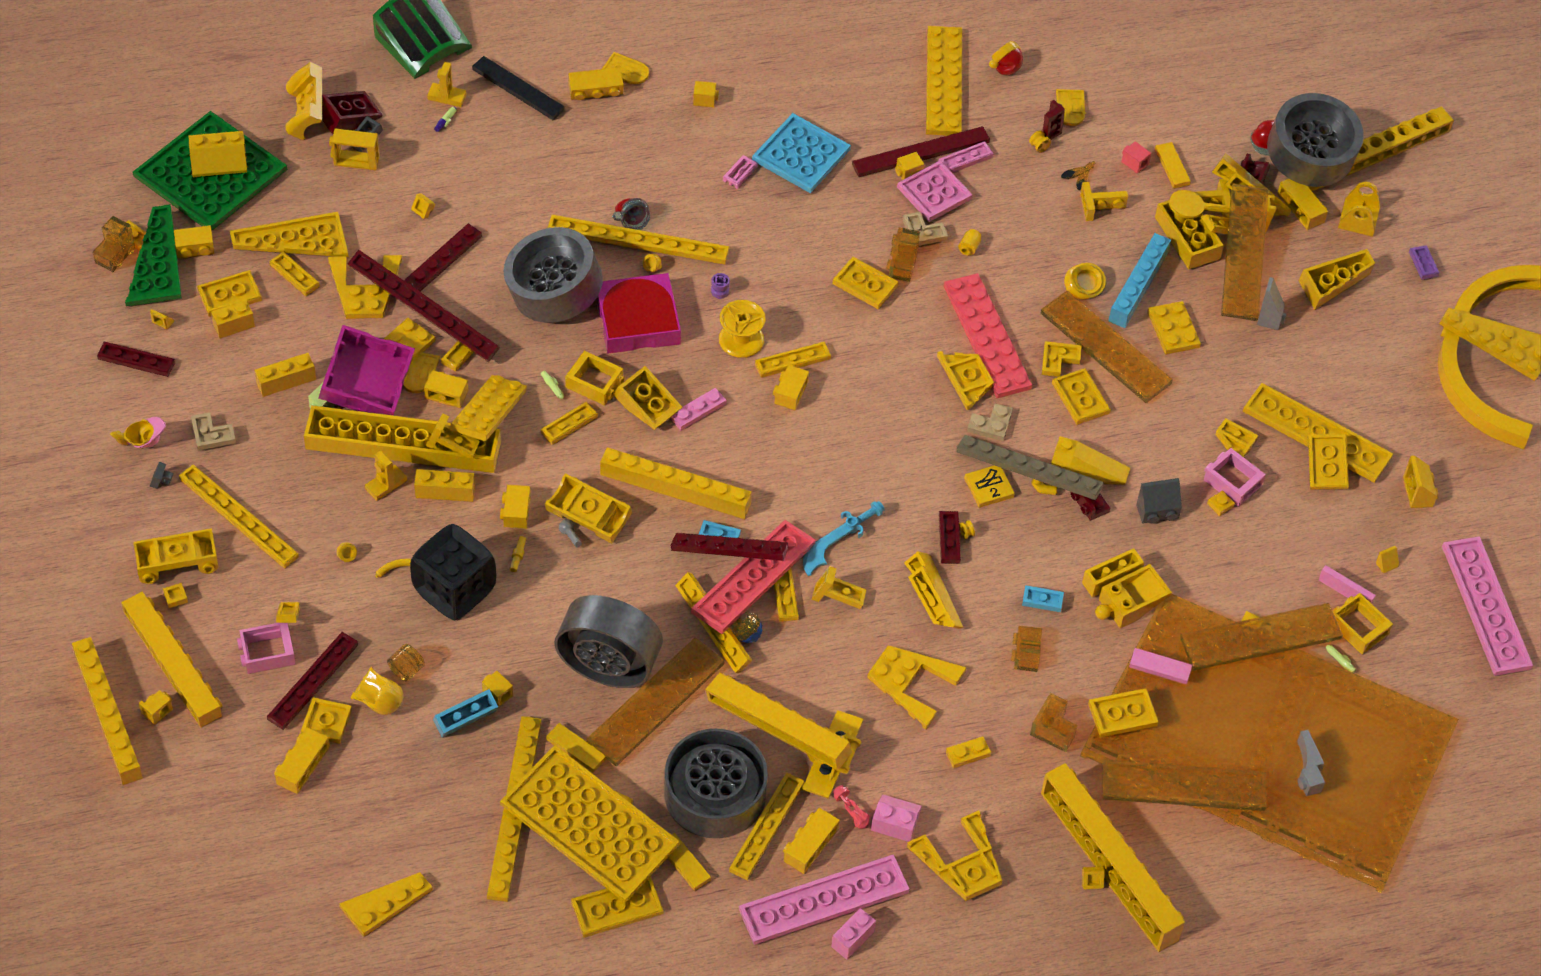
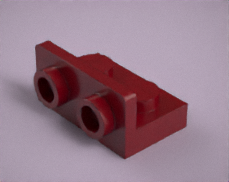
M1055 100L1050 101V109L1044 115L1043 132L1045 137H1048L1050 140L1062 134L1065 109Z
M1070 492L1072 499L1077 501L1082 513L1090 521L1110 512L1111 508L1101 494L1098 495L1096 500Z

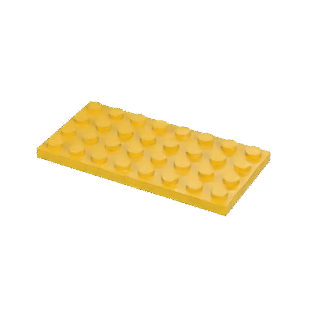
M556 745L500 800L501 806L624 903L633 896L680 845L679 840Z

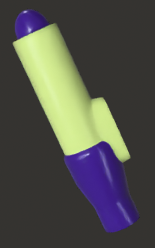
M451 107L434 127L436 132H439L440 129L446 127L451 122V117L457 112L456 107Z

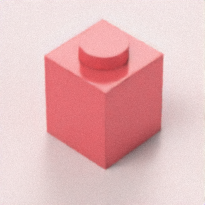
M1136 141L1123 149L1121 162L1137 174L1149 165L1151 152Z

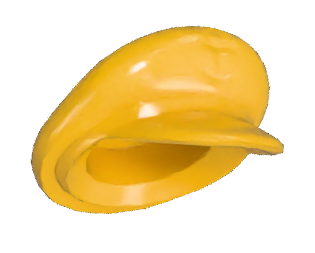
M1081 263L1071 267L1066 272L1064 284L1067 292L1073 298L1090 299L1103 292L1106 286V277L1099 266L1093 263Z

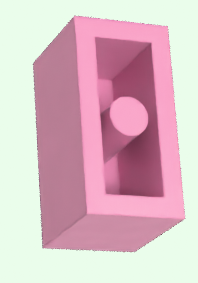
M860 908L833 935L831 947L848 960L875 932L876 920Z

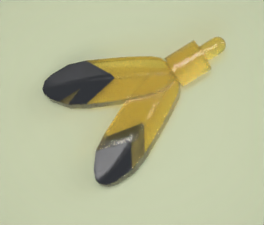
M1095 161L1089 162L1085 166L1067 170L1062 173L1061 178L1072 179L1078 177L1076 187L1078 190H1081L1082 182H1087L1089 171L1094 168Z

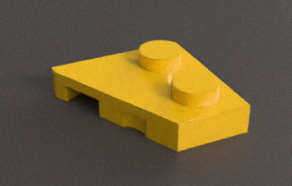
M1227 418L1224 419L1215 434L1227 450L1232 448L1242 457L1247 455L1258 438V435Z

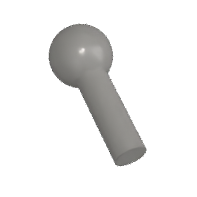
M568 519L562 520L559 523V531L567 534L575 547H580L582 542L573 531V522Z

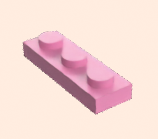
M714 388L683 406L670 419L682 431L725 406L727 400Z

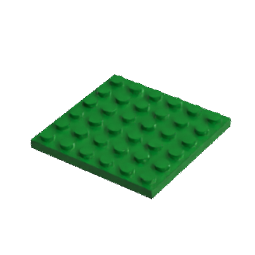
M209 111L135 169L133 177L199 225H211V230H214L288 169L285 163L244 135L247 172L193 177L189 136L238 131L215 113Z

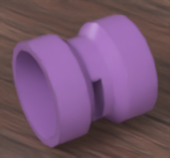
M717 273L711 279V294L715 298L722 299L729 294L730 280L726 274Z

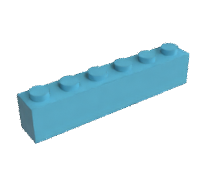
M1154 233L1111 307L1109 322L1126 328L1168 255L1171 239Z

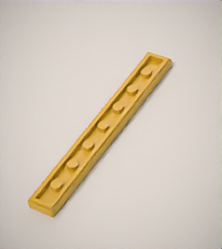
M194 464L179 475V479L284 569L299 558L298 552Z

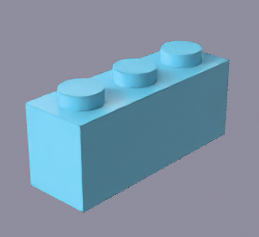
M490 689L435 715L433 721L443 738L496 712L498 705Z

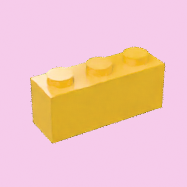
M621 67L568 73L571 100L623 94L624 84Z
M1289 178L1280 182L1277 194L1307 230L1325 223L1328 214L1327 208L1318 200L1316 194L1307 185L1297 183Z
M309 353L254 370L256 383L262 397L316 380L315 366Z
M416 469L414 483L415 498L473 502L475 491L474 473Z
M1134 548L1085 570L1082 584L1093 598L1100 594L1103 586L1142 568L1144 561Z
M308 727L303 733H300L295 746L286 753L284 762L275 769L276 784L298 794L330 748L329 738Z
M820 807L815 813L812 812L806 820V825L797 830L792 843L788 842L784 847V862L805 874L838 831L840 820Z

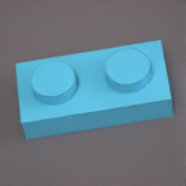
M704 520L698 535L739 538L741 530Z
M1025 585L1022 606L1061 612L1064 592Z

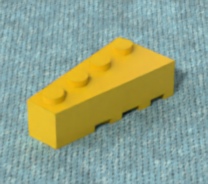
M1364 249L1303 269L1298 281L1314 310L1370 275L1375 261L1368 249Z

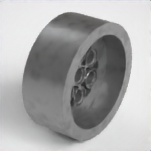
M1319 93L1301 94L1289 99L1280 108L1268 136V153L1275 167L1287 178L1307 186L1320 187L1331 185L1342 180L1350 172L1363 143V127L1356 113L1339 99Z
M563 227L542 229L523 238L508 254L503 270L505 282L519 311L529 319L544 323L564 321L586 310L597 298L603 282L601 268L588 239L578 231Z
M588 595L579 597L570 604L555 637L554 646L557 654L565 664L585 678L610 687L633 688L647 681L662 647L663 637L655 622L632 605L606 596Z
M705 729L686 736L672 749L665 765L664 799L670 815L683 829L705 838H726L743 832L758 819L765 805L768 772L764 756L752 741L731 730ZM707 792V793H709V794H708V795H703V794H701V793Z

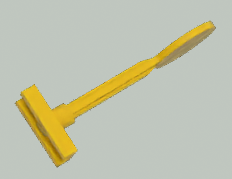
M1178 190L1169 199L1171 210L1180 217L1194 219L1199 217L1204 210L1248 215L1258 218L1259 232L1263 233L1267 232L1276 211V206H1272L1275 199L1274 195H1267L1262 208L1205 203L1198 194L1188 190Z

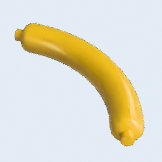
M411 559L391 561L380 567L376 571L375 577H382L385 573L397 567L410 566Z

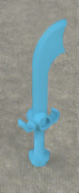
M880 501L872 502L870 504L871 509L857 518L848 511L841 513L842 519L847 517L846 523L816 541L812 548L804 555L803 567L808 576H811L817 567L827 565L824 553L829 546L849 533H856L857 530H860L858 538L863 536V527L859 524L874 514L880 516L885 511Z

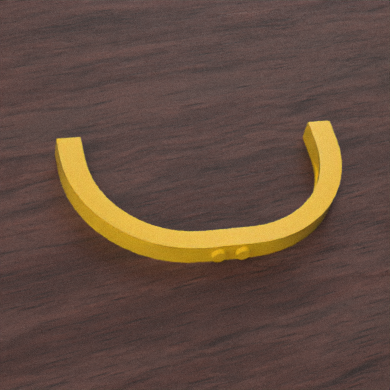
M1517 265L1489 272L1474 281L1462 293L1454 309L1470 314L1484 299L1500 292L1515 289L1541 291V266ZM1443 327L1440 336L1444 338L1438 355V373L1443 390L1449 401L1465 420L1481 432L1506 444L1524 449L1533 425L1496 411L1471 391L1461 375L1457 362V345L1460 336Z

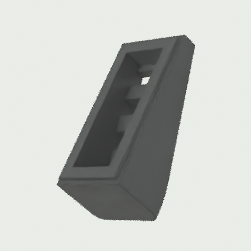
M367 116L355 131L378 133L379 136L383 128L380 123ZM350 146L358 152H362L365 149L363 147Z

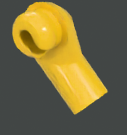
M1036 479L1031 480L1032 486L1038 493L1056 495V486L1045 485L1044 482Z

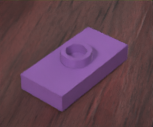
M1427 245L1410 248L1409 254L1421 280L1438 277V268Z

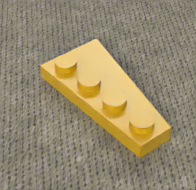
M421 872L339 903V906L363 937H365L433 891V888Z

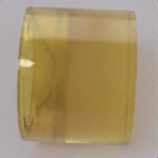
M403 644L387 659L388 666L392 672L403 681H409L425 666L423 657L409 644Z

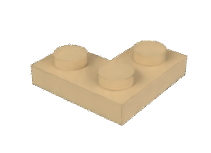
M920 212L903 215L902 220L913 247L947 241L948 235L943 222L925 225Z
M994 404L990 418L972 413L967 432L1004 441L1013 408Z
M210 412L191 416L198 451L236 443L232 424L213 427Z

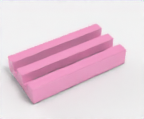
M743 155L723 176V181L725 183L728 181L729 185H735L734 188L738 189L758 167V163ZM746 161L747 163L740 168V166ZM738 170L736 175L733 178H731V176Z

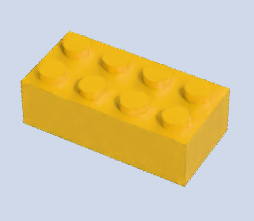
M1169 200L1158 203L1155 219L1166 236L1171 239L1173 247L1188 270L1221 258L1224 245L1216 233L1210 232L1202 219L1204 217L1203 213L1197 218L1186 219L1178 216L1171 210Z

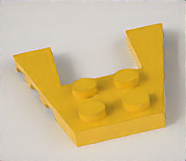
M383 255V266L395 275H398L399 266L402 263V255ZM328 257V263L346 319L383 318L390 294L376 284L347 285V257Z
M888 645L869 671L867 678L885 694L888 693L898 706L901 705L914 720L917 719L922 724V727L927 729L935 718L937 711L906 695L904 692L921 668L956 686L965 674L966 667Z
M979 810L961 818L962 826L978 848V851L950 864H944L925 834L907 842L908 849L965 901L1002 885V878Z

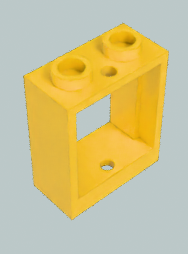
M343 129L334 130L333 136H330L329 146H332L330 157L333 158L334 166L377 170L380 158L378 133ZM341 145L367 148L368 153L341 150Z
M584 350L565 376V388L605 406L608 400H612L617 387L624 382L623 368ZM589 367L611 376V379L603 389L581 380V377Z
M1361 593L1355 597H1349L1341 607L1337 606L1330 614L1331 618L1329 624L1362 655L1387 637L1393 626V623ZM1355 609L1376 627L1363 638L1343 620L1344 617Z

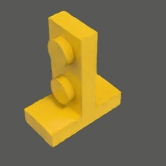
M444 62L442 68H439L437 78L440 80L439 84L432 83L427 99L462 107L467 95L466 90L453 87L451 63Z
M1219 179L1217 190L1194 192L1205 203L1233 206L1229 188L1225 186L1227 181L1224 179ZM1222 212V215L1228 218L1231 216V213Z
M1082 182L1080 195L1086 221H1093L1096 209L1126 208L1128 200L1127 191L1092 193L1090 182Z
M442 413L426 446L433 449L437 442L472 459L480 441L451 431L450 426L446 424L449 416Z
M381 450L374 454L376 477L365 484L366 491L376 501L407 481V476L396 465H393V462Z
M829 566L815 583L811 600L819 602L825 595L861 609L866 589L836 578L837 568Z

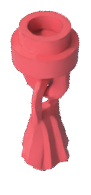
M843 785L836 787L833 790V797L837 802L841 800L845 802V809L851 815L855 827L859 829L868 827L869 815L862 811L853 800L848 799L847 796L850 791L847 787H843ZM853 805L855 809L852 811L848 806L851 807Z

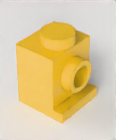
M159 690L155 694L150 695L145 703L142 700L139 702L141 714L156 725L173 710L172 698L167 692Z

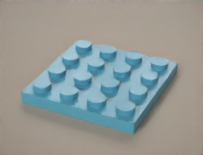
M792 113L755 152L752 160L811 193L851 150V145Z

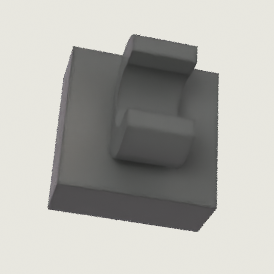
M158 463L150 487L157 489L160 483L169 486L173 473L164 471L165 463Z

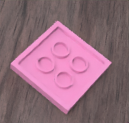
M941 161L897 183V188L928 222L972 200V194Z

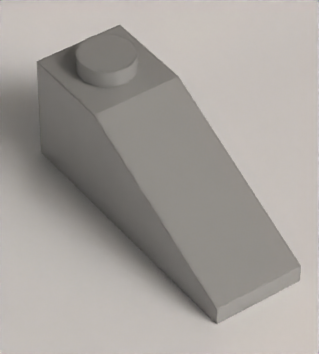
M1270 277L1257 325L1278 330L1280 323L1284 324L1286 313H1283L1285 304L1274 278Z

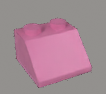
M882 795L873 816L871 831L909 842L912 839L922 806Z

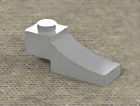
M1304 730L1300 732L1297 741L1303 758V769L1298 778V785L1301 790H1304L1306 796L1322 792L1325 784L1321 775L1324 762L1309 730Z

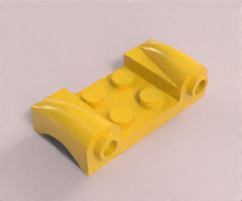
M309 62L295 72L286 83L288 94L297 97L296 116L286 123V132L301 140L305 139L304 131L308 126L322 121V67L312 62Z
M566 473L563 475L554 495L545 502L547 511L561 518L566 517L595 532L596 536L611 544L632 514L631 506L627 503L621 502Z
M212 528L133 542L139 581L144 584L156 582L159 579V571L198 565L199 571L205 574H211L218 569Z

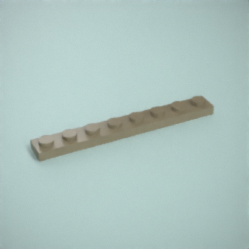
M964 435L957 446V453L1093 500L1097 499L1103 489L1104 482L967 435Z

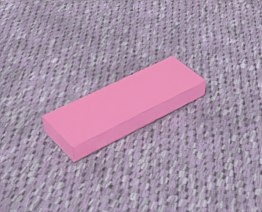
M984 141L939 158L938 161H941L954 173L993 158V152Z
M1326 565L1321 571L1320 582L1347 598L1355 597L1361 593L1373 604L1375 594Z
M1135 648L1129 668L1187 685L1192 665Z

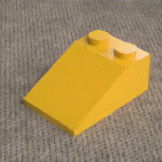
M646 366L618 386L614 393L615 398L626 410L653 430L657 429L682 409L678 401Z

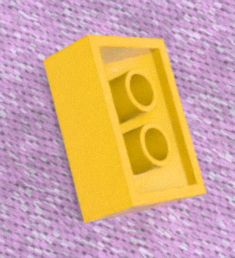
M243 131L189 136L193 177L247 172Z

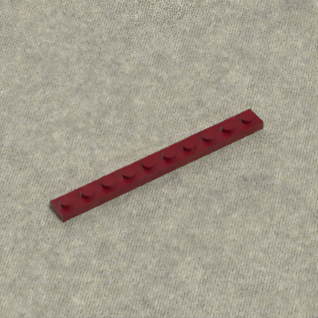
M358 250L347 263L355 271L488 363L500 349L493 341L361 250Z

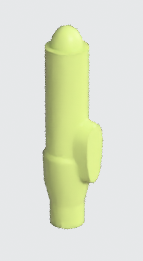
M542 371L541 376L545 383L558 398L563 399L564 393L558 387L557 380L546 371Z
M1332 645L1326 646L1327 652L1344 669L1348 670L1351 674L1356 671L1346 655H1342Z

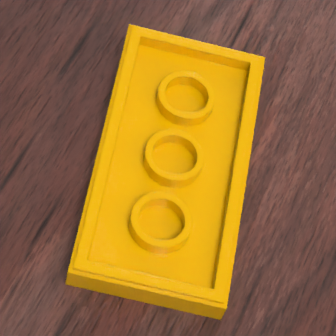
M651 876L626 903L607 888L571 899L583 938L664 914Z

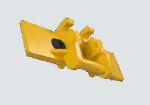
M837 710L829 729L834 734L844 736L849 740L852 754L839 770L808 755L813 765L802 790L829 799L840 774H847L849 772V765L855 751L862 743L856 736L864 719Z

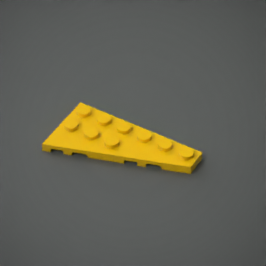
M338 212L230 231L233 249L279 253L284 251L285 253L346 256L349 258Z
M1448 307L1439 323L1440 325L1533 381L1538 378L1541 372V334Z

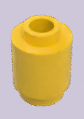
M975 229L965 232L958 245V249L963 255H974L981 242L980 232Z

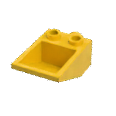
M1148 564L1103 586L1099 596L1101 604L1096 607L1095 615L1101 620L1111 616L1121 629L1140 619L1172 595V592L1152 565Z

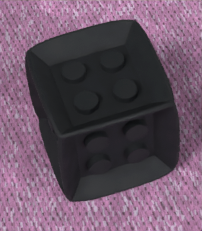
M455 524L447 525L431 537L415 552L410 562L411 580L416 591L440 613L454 621L465 616L492 591L496 584V562L491 552L471 534Z

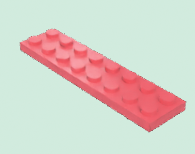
M976 273L945 281L944 288L974 352L979 354L994 381L992 390L996 398L1031 390L1032 384L979 274Z
M784 520L764 539L766 541L788 542V551L784 561L745 557L691 608V614L723 634L812 548L816 540Z

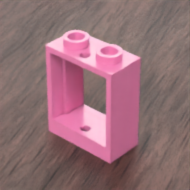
M1232 448L1222 452L1214 463H1209L1204 470L1206 472L1204 481L1218 492L1223 490L1238 507L1263 486L1266 474ZM1227 462L1250 478L1239 489L1217 473Z
M274 623L239 630L241 638H237L239 650L244 652V655H240L242 667H247L248 674L296 665L288 623ZM282 637L284 654L250 660L247 644Z

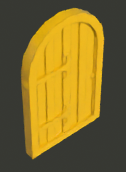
M613 52L602 68L621 67L623 81L630 84H641L649 77V68L645 64Z
M1056 89V102L1065 109L1063 124L1068 126L1081 124L1086 114L1084 90Z
M421 352L410 362L403 387L412 393L424 392L425 384L432 370L436 371L440 356Z

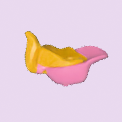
M151 417L130 424L124 433L113 431L110 435L121 445L127 446L132 444L137 448H148L159 442L160 434L164 431L166 424L159 417Z

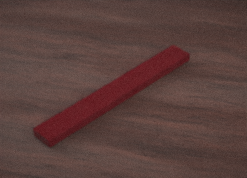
M981 126L853 160L852 166L858 177H863L893 169L897 166V158L917 152L923 161L957 152L984 141L987 144L990 142V138L984 127Z

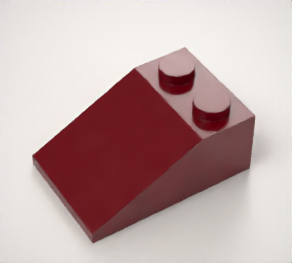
M365 91L322 95V121L332 134H334L335 129L352 131L357 129L367 116L377 120L383 115Z

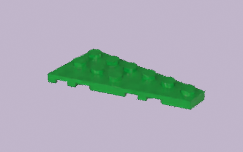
M171 204L152 207L147 223L146 235L143 237L142 249L139 251L133 272V280L129 286V294L125 300L126 307L182 299Z

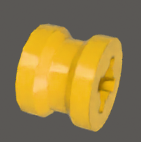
M1039 130L1032 134L1029 143L1035 146V149L1041 153L1049 148L1051 140L1045 137V133L1042 130Z

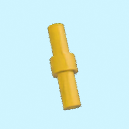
M524 536L519 537L517 546L513 549L511 556L513 559L509 569L511 572H517L519 563L523 560L526 543Z

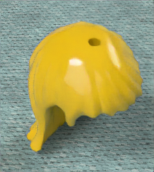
M370 667L358 688L352 693L351 699L363 702L378 714L388 715L394 713L400 707L403 701V692L396 682L379 675L373 667Z

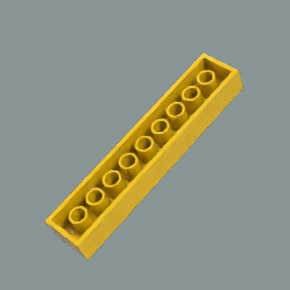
M311 405L304 433V443L306 450L375 458L374 454L381 450L393 461L495 473L501 445L500 429H496L487 441L479 440V445L472 459L437 442L433 449L426 446L438 421Z
M1064 763L1047 772L1044 777L1041 795L1093 865L1097 867L1103 866L1105 881L1157 951L1160 952L1178 942L1185 924L1184 916L1174 908L1170 897L1162 892L1158 881L1149 875L1145 864L1140 863L1133 848L1128 847L1121 832L1116 831L1109 816L1104 815L1099 803L1092 799L1087 787L1077 779L1075 771Z

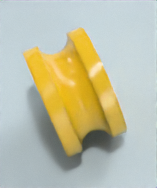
M970 520L965 521V524L963 522L959 523V530L964 539H968L969 536H975V529Z

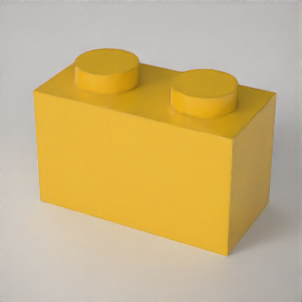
M211 225L174 230L178 258L215 254Z
M247 300L211 311L213 326L220 339L255 327L253 312Z
M788 365L786 370L781 372L779 385L774 387V404L796 410L807 387L809 371Z
M432 370L424 387L425 399L461 408L468 393V380Z
M507 485L506 492L502 494V503L505 506L500 510V519L503 520L504 527L527 529L531 499L530 486Z

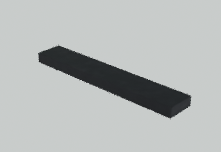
M483 56L472 65L473 71L551 120L557 118L564 111L562 104L487 57Z

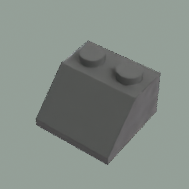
M1179 478L1141 483L1136 506L1142 524L1156 523L1164 520L1172 521L1179 518L1182 509Z

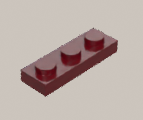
M939 511L941 563L960 564L958 511Z

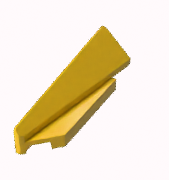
M1226 153L1212 170V173L1227 181L1225 186L1254 208H1262L1267 195H1274ZM1275 196L1272 206H1276V211L1273 217L1279 215L1289 216L1291 209Z
M917 551L904 564L912 573L908 578L933 624L957 629L963 628L931 555Z

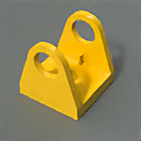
M1360 182L1345 197L1338 225L1339 229L1373 237L1380 210L1378 189L1373 183ZM1369 187L1373 190V193L1365 194L1360 191V188Z

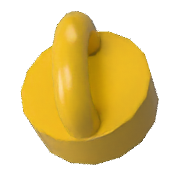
M656 254L646 255L643 259L644 269L648 272H656L662 269L660 257Z
M344 542L338 546L336 555L344 562H351L357 556V549L353 544Z

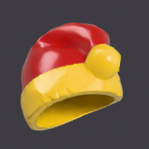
M1010 41L998 49L991 56L992 60L989 62V66L992 69H996L999 74L1012 75L1021 68L1023 53L1015 41Z

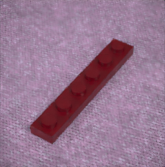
M468 223L404 281L421 292L482 237V232Z
M676 533L671 543V551L784 561L788 551V542Z
M341 632L267 715V720L284 730L356 649L358 641Z

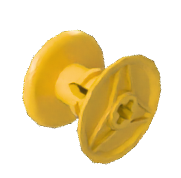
M735 300L722 308L720 323L723 328L719 334V344L727 354L737 358H747L755 355L762 349L764 335L761 329L766 319L763 309L758 304L749 300Z

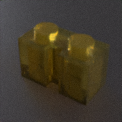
M1018 626L1017 633H1013L1012 644L1016 645L1015 650L1012 649L1011 661H1014V669L1038 671L1042 628Z

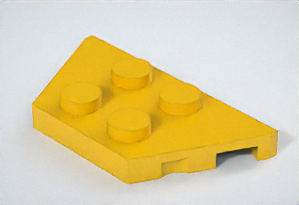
M943 351L937 352V358L966 410H969L993 387V379L979 354L955 352L954 355L943 354Z

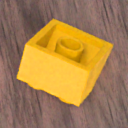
M1412 455L1403 475L1410 507H1433L1436 499H1438V489L1434 486V474L1430 471L1428 464Z

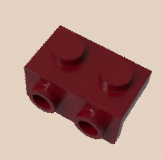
M1248 153L1245 159L1241 161V166L1263 184L1270 168L1269 162L1252 161L1251 154Z

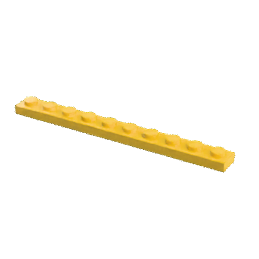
M551 215L548 228L563 227L573 229L591 241L724 265L726 264L729 246L558 215Z
M521 716L507 793L533 768L542 723L541 718ZM505 808L503 809L487 899L508 902L523 822Z

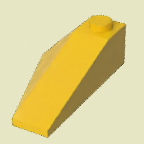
M1062 436L1059 437L1051 462L1052 465L1104 482L1103 484L1125 485L1130 472V467L1079 441Z

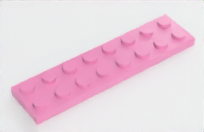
M1480 536L1444 542L1442 545L1443 551L1494 676L1531 670L1533 664Z
M893 854L740 905L739 911L752 942L756 945L857 911L860 908L863 909L909 893V887Z

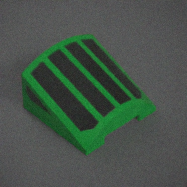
M389 0L373 14L375 38L414 79L429 72V66L454 52L460 55L472 48L471 43L441 0Z

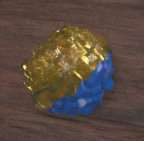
M746 612L747 618L741 619L739 617L731 625L732 632L741 642H757L763 631L762 622L758 615Z

